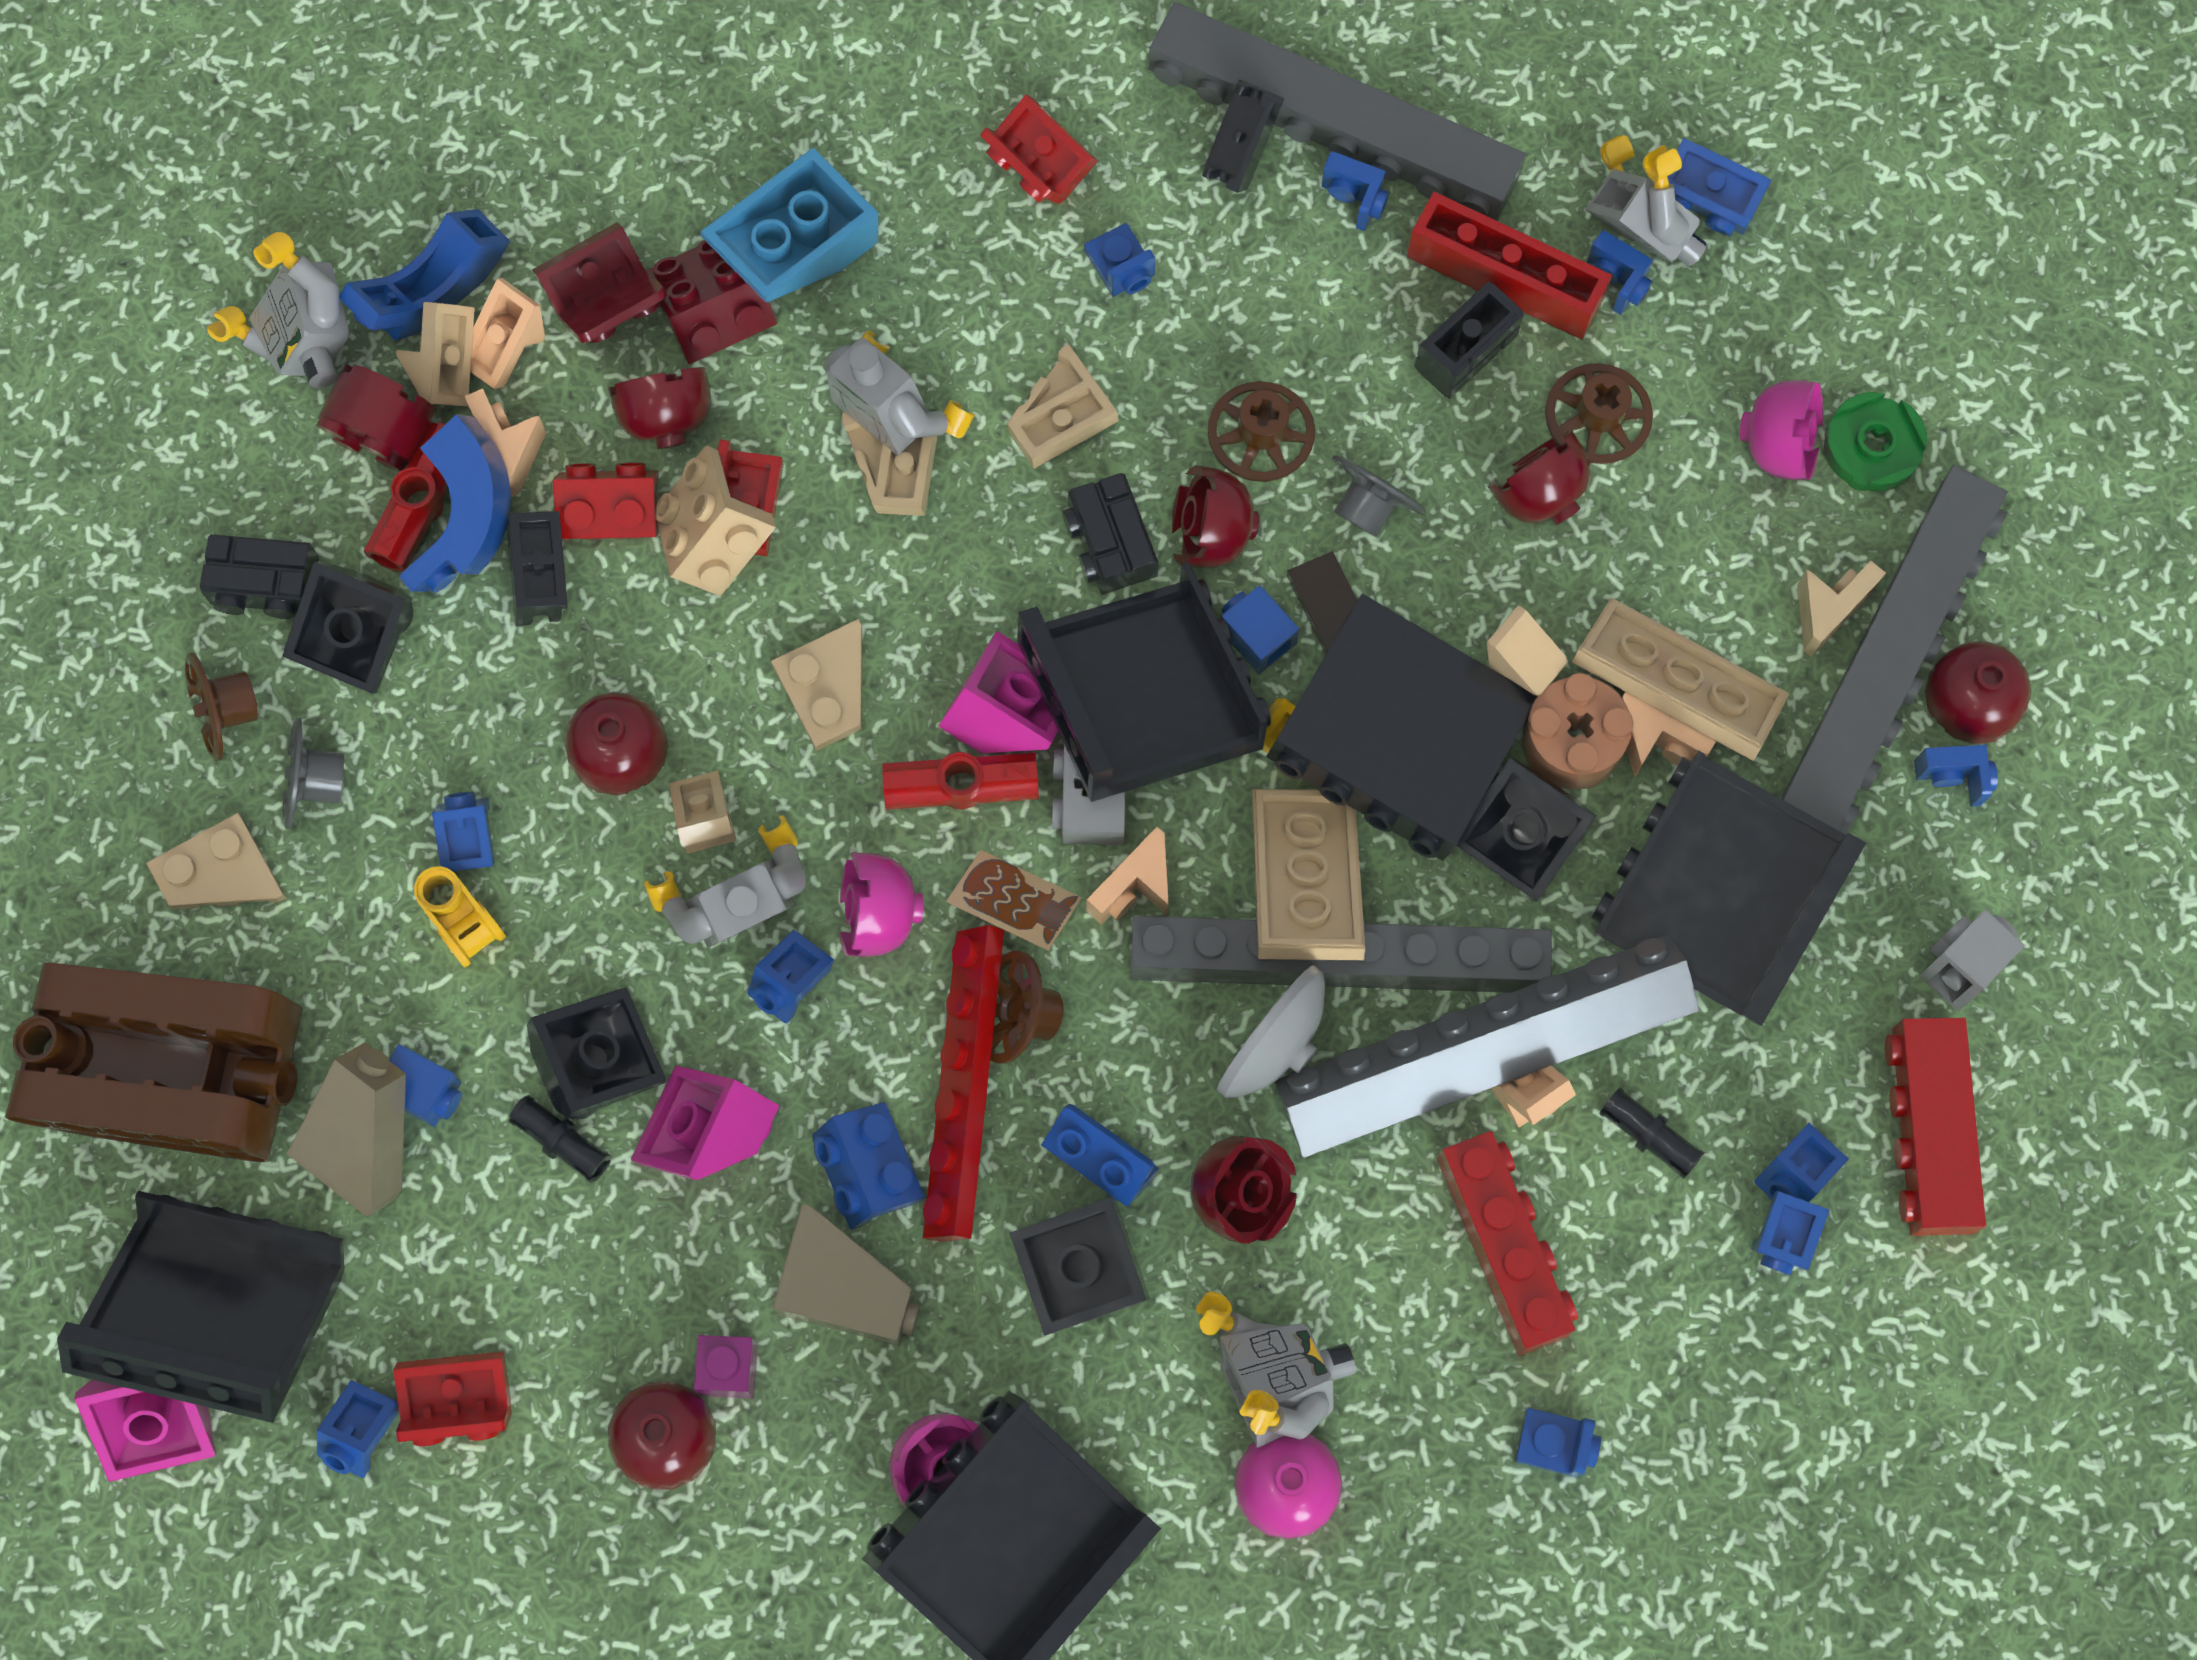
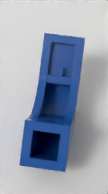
M479 209L447 213L432 240L411 263L386 277L347 282L339 296L340 300L353 312L354 318L371 331L384 329L394 340L413 336L422 331L424 302L457 305L488 277L502 257L510 240Z
M456 414L420 447L447 483L451 497V514L447 527L441 537L399 575L411 592H428L430 590L433 593L439 592L456 578L457 573L454 569H457L460 574H479L494 557L504 538L508 525V513H510L511 490L507 469L495 442L477 419L471 416Z

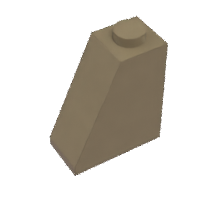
M365 1042L334 1059L287 1155L362 1214L369 1217L393 1202L402 1191L406 1073L391 1063L384 1053L373 1049Z
M802 1204L772 1307L775 1313L900 1346L903 1334L913 1336L919 1317L920 1305L912 1303L914 1297L912 1288L813 1207Z

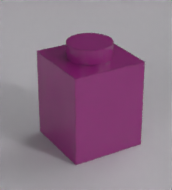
M698 1335L694 1390L700 1396L754 1399L758 1344L752 1337Z

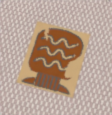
M980 850L946 902L1049 951L1082 897Z

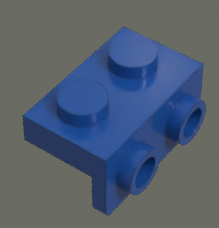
M1683 138L1677 149L1682 161V168L1667 176L1668 182L1674 185L1675 200L1686 209L1707 217L1705 225L1712 230L1731 237L1733 231L1744 235L1771 183V179Z
M885 1102L833 1116L813 1133L812 1139L816 1159L825 1168L834 1190L835 1205L838 1211L845 1217L851 1230L862 1227L874 1217L909 1207L925 1198Z
M1068 1104L1062 1110L1041 1146L1127 1207L1148 1186L1159 1170L1152 1160L1073 1104Z

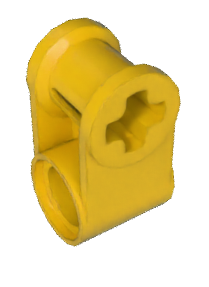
M442 866L431 867L424 870L417 877L414 885V896L418 904L437 927V933L464 968L471 964L470 958L495 939L501 942L507 938L481 902L474 899L458 876L450 869ZM441 884L453 886L454 892L448 902L442 905L430 904L429 897L435 887Z

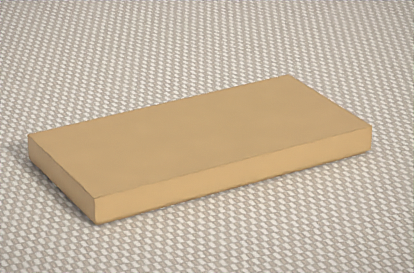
M1610 598L1572 661L1577 666L1752 761L1755 760L1789 696L1788 692L1614 598Z
M1253 789L1252 822L1258 959L1364 960L1365 937L1356 810L1348 805L1341 806L1330 802L1321 795L1319 790Z

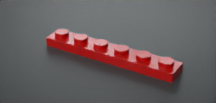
M991 925L956 931V940L952 949L953 967L950 993L946 1001L947 1021L945 1039L940 1054L942 1066L939 1093L935 1102L936 1120L933 1147L929 1155L930 1174L928 1192L923 1208L924 1228L922 1238L932 1241L946 1242L972 1238L1004 929Z

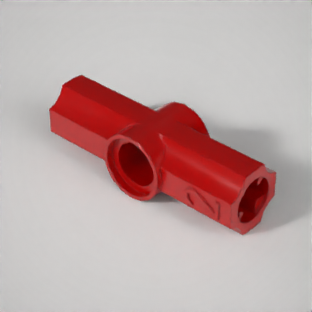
M430 422L407 468L398 472L393 478L390 487L392 497L364 549V553L368 558L394 572H404L409 567L430 524L437 520L443 511V499L449 488L442 474L420 449L445 425L441 422ZM418 491L428 492L426 498L421 502L408 503V499L412 494Z
M956 752L949 754L944 759L882 763L886 810L950 806L954 809L964 810L978 803L1039 799L1036 753L974 757L969 753ZM957 773H967L974 778L973 784L963 790H955L947 782L950 777Z

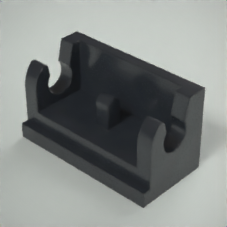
M1241 79L1238 80L1205 163L1202 176L1207 179L1213 178L1226 183V188L1237 193L1247 190L1285 98Z
M559 511L508 513L507 535L515 627L531 625L533 617L541 615L549 616V622H559L562 617V609H567L568 607Z

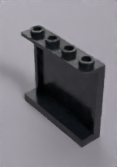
M1189 562L1181 565L1180 582L1055 620L1045 622L1038 606L1018 612L1017 642L1091 802L1263 749L1266 728L1271 725L1268 706L1262 697L1256 698L1250 686L1251 677L1248 666L1242 657L1236 658L1231 648V636L1228 626L1223 618H1216L1211 608L1212 601L1209 588L1203 579L1197 580Z
M1362 593L1266 757L1274 761L1276 768L1284 775L1293 779L1302 778L1318 787L1321 795L1330 802L1341 806L1348 805L1362 813L1364 819L1374 828L1384 832L1392 831L1408 840L1409 846L1418 854L1428 858L1436 857L1443 861L1458 844L1530 714L1532 705L1538 696L1533 695L1511 680Z
M1698 751L1693 761L1684 756L1682 757L1668 784L1677 789L1667 806L1658 801L1642 827V829L1651 833L1641 851L1634 847L1630 848L1616 873L1624 877L1625 880L1615 896L1605 892L1591 917L1592 920L1599 923L1594 933L1623 950L1635 947L1646 939L1659 938L1669 934L1687 960L1694 990L1758 1026H1762L1865 847L1866 842L1850 833L1843 834L1704 757L1705 753Z
M138 1190L135 1195L138 1218L81 1323L78 1325L66 1322L57 1337L62 1372L274 1423L341 1282L345 1269L343 1239L333 1237L321 1231H308L282 1225L271 1219H257L232 1213L220 1207H206L181 1201L169 1195H155Z
M1008 1391L1004 1397L999 1396L993 1399L984 1408L979 1417L981 1422L967 1439L962 1438L948 1449L942 1459L943 1467L930 1481H923L912 1490L905 1501L907 1508L893 1524L887 1523L876 1531L868 1543L867 1549L869 1551L862 1558L865 1563L972 1660H1050L1161 1530L1151 1518L1135 1508L1029 1408L1030 1404L1011 1391Z

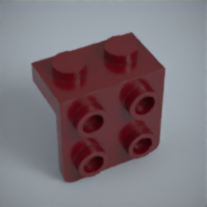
M618 222L532 269L557 317L581 343L589 341L590 343H597L607 339L615 333L617 325L632 317L639 319L653 313L659 307L658 302L667 296L663 285L644 269L623 227Z
M705 240L697 247L676 257L661 259L654 267L646 270L663 285L667 293L666 298L658 303L667 316L688 365L777 324L769 302L766 303Z

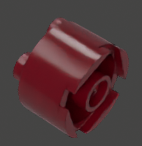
M347 363L344 365L318 416L319 420L316 426L334 436L332 441L339 446L357 454L360 453L363 447L377 455L375 458L377 462L400 472L405 468L406 464H409L436 413V408L418 394L412 403L408 400L409 396L402 391L403 385L365 367L355 364L351 367Z

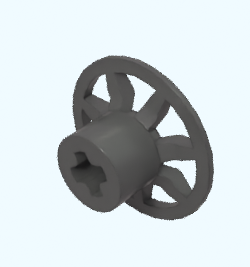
M1333 455L1332 460L1349 473L1352 478L1350 486L1334 510L1343 519L1366 533L1377 537L1394 507L1402 506L1425 516L1426 510L1421 504L1386 480L1342 456Z
M296 718L293 722L288 747V756L291 757L290 766H286L285 778L291 780L288 782L287 790L283 795V824L285 829L291 828L296 804L301 800L339 804L341 797L344 753L306 749L302 744L301 718Z

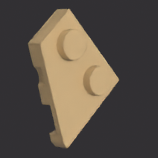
M1069 344L1061 348L1057 354L1059 360L1046 379L1043 377L1039 378L1030 391L1028 401L1020 405L1007 422L1010 436L1033 469L1119 422L1117 410Z
M843 412L842 422L848 433L856 461L863 475L876 513L925 516L937 436L916 438L897 456L854 419Z
M858 619L771 661L772 667L816 751L862 729V625Z
M239 813L146 863L168 905L173 910L198 908L203 905L233 906L245 902L269 901L270 903H276L287 899L243 817Z

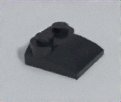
M323 561L314 562L282 657L372 694L377 693L399 635L405 632L412 622V598L396 587L357 571Z
M1512 757L1482 798L1456 846L1537 902L1578 843L1585 837L1597 815L1540 773Z
M627 987L531 1017L527 1023L530 1052L554 1108L566 1119L587 1118L598 1108L660 1086L667 1081Z

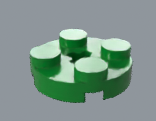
M1867 392L1849 398L1840 405L1825 429L1824 451L1829 465L1841 479L1858 491L1870 490L1879 492L1901 486L1911 478L1921 463L1923 452L1926 449L1927 432L1916 410L1902 400L1898 404L1892 399L1884 398L1885 394ZM1872 432L1875 438L1884 437L1887 443L1883 445L1881 452L1869 449L1864 444L1867 439L1866 433Z

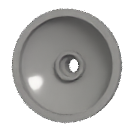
M1314 965L1310 966L1275 1003L1224 1073L1217 1087L1219 1094L1225 1098H1238L1267 1088L1280 1079L1289 1068L1293 1069L1296 1073H1300L1317 1051V1048L1310 1041L1318 1029L1324 1010L1325 981L1321 970Z

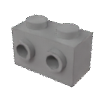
M1985 909L1971 922L1964 915L1929 950L1937 958L1919 977L1956 1011H1960L1989 985L2025 945L2017 938L2018 933L2016 929L2001 916H1992Z

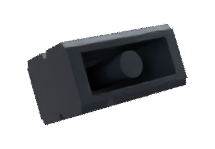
M1488 281L1419 345L1414 367L1439 392L1450 399L1497 356L1500 349H1504L1518 336L1524 313L1498 287Z
M1119 473L1101 479L1097 483L1091 482L1073 488L1068 492V509L1062 510V515L1070 538L1080 537L1085 553L1079 554V561L1087 583L1096 581L1101 595L1158 576L1159 562L1125 474Z
M210 534L205 552L206 562L203 564L200 591L208 602L214 605L215 610L225 614L241 615L244 613L245 608L264 609L263 612L266 615L274 618L292 619L298 610L313 563L319 562V556L311 543Z

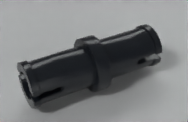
M1622 1088L1617 1089L1599 1113L1637 1141L1635 1147L1642 1153L1646 1150L1650 1151L1677 1172L1682 1179L1687 1177L1705 1153L1666 1125L1669 1120L1660 1113L1656 1117L1627 1095Z
M530 1095L522 1098L513 1108L509 1116V1123L517 1126L543 1146L542 1152L551 1159L560 1158L583 1175L590 1183L598 1180L608 1168L612 1156L577 1132L578 1126L571 1120H560L537 1103Z

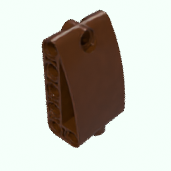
M43 963L31 1009L34 1015L24 1020L17 1027L13 1036V1048L19 1058L22 1059L20 1070H16L4 1118L21 1124L107 1140L252 1162L269 1161L280 1108L290 1103L296 1090L297 1069L292 1061V1055L303 1007L278 992L253 985L59 963ZM52 1038L49 1048L44 1052L46 1043Z

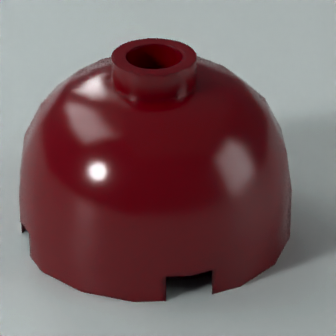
M706 368L680 369L681 376H677L675 373L665 375V372L620 382L614 384L615 387H608L611 405L618 423L627 434L637 440H655L657 449L686 444L685 434L698 429L708 417L711 395Z
M1572 430L1563 432V437L1566 441L1558 446L1554 439L1551 438L1512 464V466H1515L1513 468L1515 474L1506 479L1507 482L1500 485L1496 477L1489 483L1487 487L1509 515L1522 522L1539 523L1551 518L1555 525L1581 509L1577 500L1588 488L1591 470L1586 452Z
M1198 465L1189 468L1186 474L1193 475L1194 477L1189 487L1179 486L1172 511V534L1181 527L1183 532L1182 555L1173 554L1174 559L1180 565L1189 562L1191 567L1215 568L1232 562L1243 552L1248 541L1254 540L1258 533L1259 513L1254 511L1251 495L1246 486L1228 472ZM1190 536L1199 537L1198 545H1195Z
M1988 641L1966 642L1946 652L1929 672L1925 687L1927 709L1931 716L1936 718L1937 722L1945 728V732L1950 736L1972 744L1991 743L2010 733L2025 716L2032 693L2029 673L2021 660L2004 646Z
M613 691L595 695L577 708L568 721L565 749L570 767L583 784L598 793L618 796L629 793L628 791L637 790L643 785L646 786L655 779L665 764L668 741L663 722L648 703L633 694Z
M1231 1136L1216 1142L1199 1157L1192 1172L1190 1195L1193 1208L1206 1228L1229 1241L1250 1244L1256 1240L1267 1241L1274 1238L1287 1224L1296 1205L1297 1193L1290 1192V1175L1296 1176L1294 1163L1284 1148L1269 1139Z
M673 1381L649 1382L631 1390L615 1407L608 1425V1448L616 1467L631 1482L651 1490H673L695 1480L708 1466L716 1444V1422L708 1404L691 1388Z

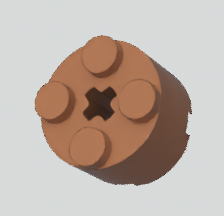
M1577 673L1553 682L1536 698L1524 725L1522 741L1528 765L1563 789H1586L1604 782L1617 768L1631 739L1634 722L1626 703L1612 687L1592 678L1588 674ZM1577 729H1579L1585 734V736L1579 734L1575 738H1573L1568 734V731L1570 730L1574 732Z

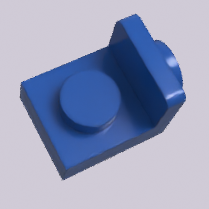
M1330 152L1324 166L1322 187L1328 189L1329 194L1339 201L1353 203L1355 200L1362 202L1358 213L1357 229L1365 231L1371 217L1378 220L1381 218L1390 192L1383 190L1386 171L1339 153Z
M1127 223L1084 244L1086 255L1112 297L1124 291L1128 295L1135 294L1143 290L1151 282V277L1155 276L1156 258L1150 249L1143 250Z
M1602 230L1592 244L1587 263L1611 274L1612 277L1609 284L1614 285L1619 282L1623 285L1618 293L1613 311L1621 315L1629 303L1638 306L1653 283L1652 280L1647 278L1653 259Z
M1987 745L1925 748L1914 760L1916 780L1932 779V786L1934 787L1956 786L1963 783V778L1967 777L1971 807L1981 806L1992 796V791H1995L1997 788V768L1993 760H1988Z
M459 792L444 796V803L438 804L435 807L432 817L440 866L448 868L453 872L490 867L495 864L487 814L490 809L489 798L475 799L474 792Z
M793 929L756 965L747 994L754 999V1002L762 1011L773 1014L782 1022L788 1023L794 1017L799 1001L830 972L834 959Z
M1808 1123L1755 1179L1754 1183L1767 1194L1771 1201L1775 1191H1780L1810 1202L1849 1158L1813 1125Z
M1775 1191L1758 1241L1754 1240L1751 1250L1763 1254L1760 1265L1790 1276L1794 1266L1809 1270L1829 1209L1780 1191Z
M350 1380L317 1429V1456L322 1459L327 1467L341 1474L350 1472L364 1478L370 1470L371 1453L398 1414V1402Z
M1527 1408L1525 1410L1515 1462L1577 1478L1584 1475L1586 1466L1595 1467L1600 1451L1601 1436L1593 1434L1595 1420L1584 1418L1580 1421Z

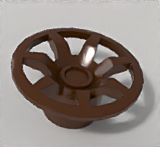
M1585 364L1566 372L1556 381L1550 390L1546 402L1545 415L1547 426L1551 436L1558 445L1566 442L1563 432L1578 430L1584 426L1589 429L1586 455L1590 463H1614L1631 456L1643 445L1652 427L1653 411L1646 390L1631 374L1608 364ZM1581 375L1585 376L1586 384L1581 395L1561 391L1569 381ZM1629 385L1638 394L1643 410L1630 408L1632 393ZM1557 399L1573 409H1577V414L1560 426H1558L1555 417ZM1644 418L1640 434L1635 441L1630 443L1622 429L1621 423L1623 420ZM1604 432H1608L1624 448L1613 454H1595L1601 434Z
M1249 382L1234 387L1217 401L1208 421V439L1215 457L1228 471L1247 480L1267 482L1290 475L1306 461L1315 441V425L1308 406L1302 398L1290 389L1272 382ZM1255 391L1243 400L1240 408L1229 403L1240 394ZM1281 395L1288 398L1291 402L1287 404ZM1296 408L1299 409L1305 420L1306 435L1287 427L1289 415ZM1224 410L1238 422V427L1218 437L1217 422ZM1242 441L1247 444L1241 466L1226 456L1221 445L1236 444ZM1281 441L1304 443L1300 454L1291 463L1286 465L1279 443ZM1259 450H1266L1268 456L1278 468L1267 472L1249 470Z
M194 652L187 653L185 677L189 697L196 694L202 698L201 703L193 706V712L195 717L206 715L207 722L201 729L203 741L209 755L215 761H219L223 758L221 729L258 720V708L254 690L245 671L207 679L197 655Z
M1019 950L1004 954L1001 957L998 995L1002 999L1000 1004H996L995 1018H999L1000 1023L994 1026L990 1060L997 1064H1007L1014 1061L1026 1049L1031 1039L1041 1041L1052 1039L1059 1030L1063 1018L1062 997L1058 991L1042 987L1041 974L1034 958L1028 953ZM1009 963L1011 964L1007 975L1012 985H1010L1005 979V977L1001 974L1002 970ZM1023 964L1029 974L1026 980L1023 979ZM1003 1040L1005 1052L997 1053L994 1049Z

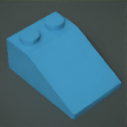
M811 148L703 229L701 237L767 303L842 271L878 243V212L814 148Z

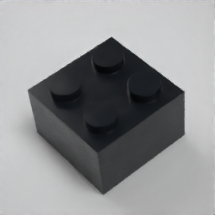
M1113 1197L1010 1232L1044 1336L1150 1300L1117 1201Z

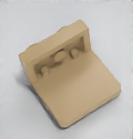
M705 446L696 458L689 460L680 479L669 493L661 496L655 510V518L670 577L719 596L725 592L776 528L773 514L730 497L719 452L710 446Z

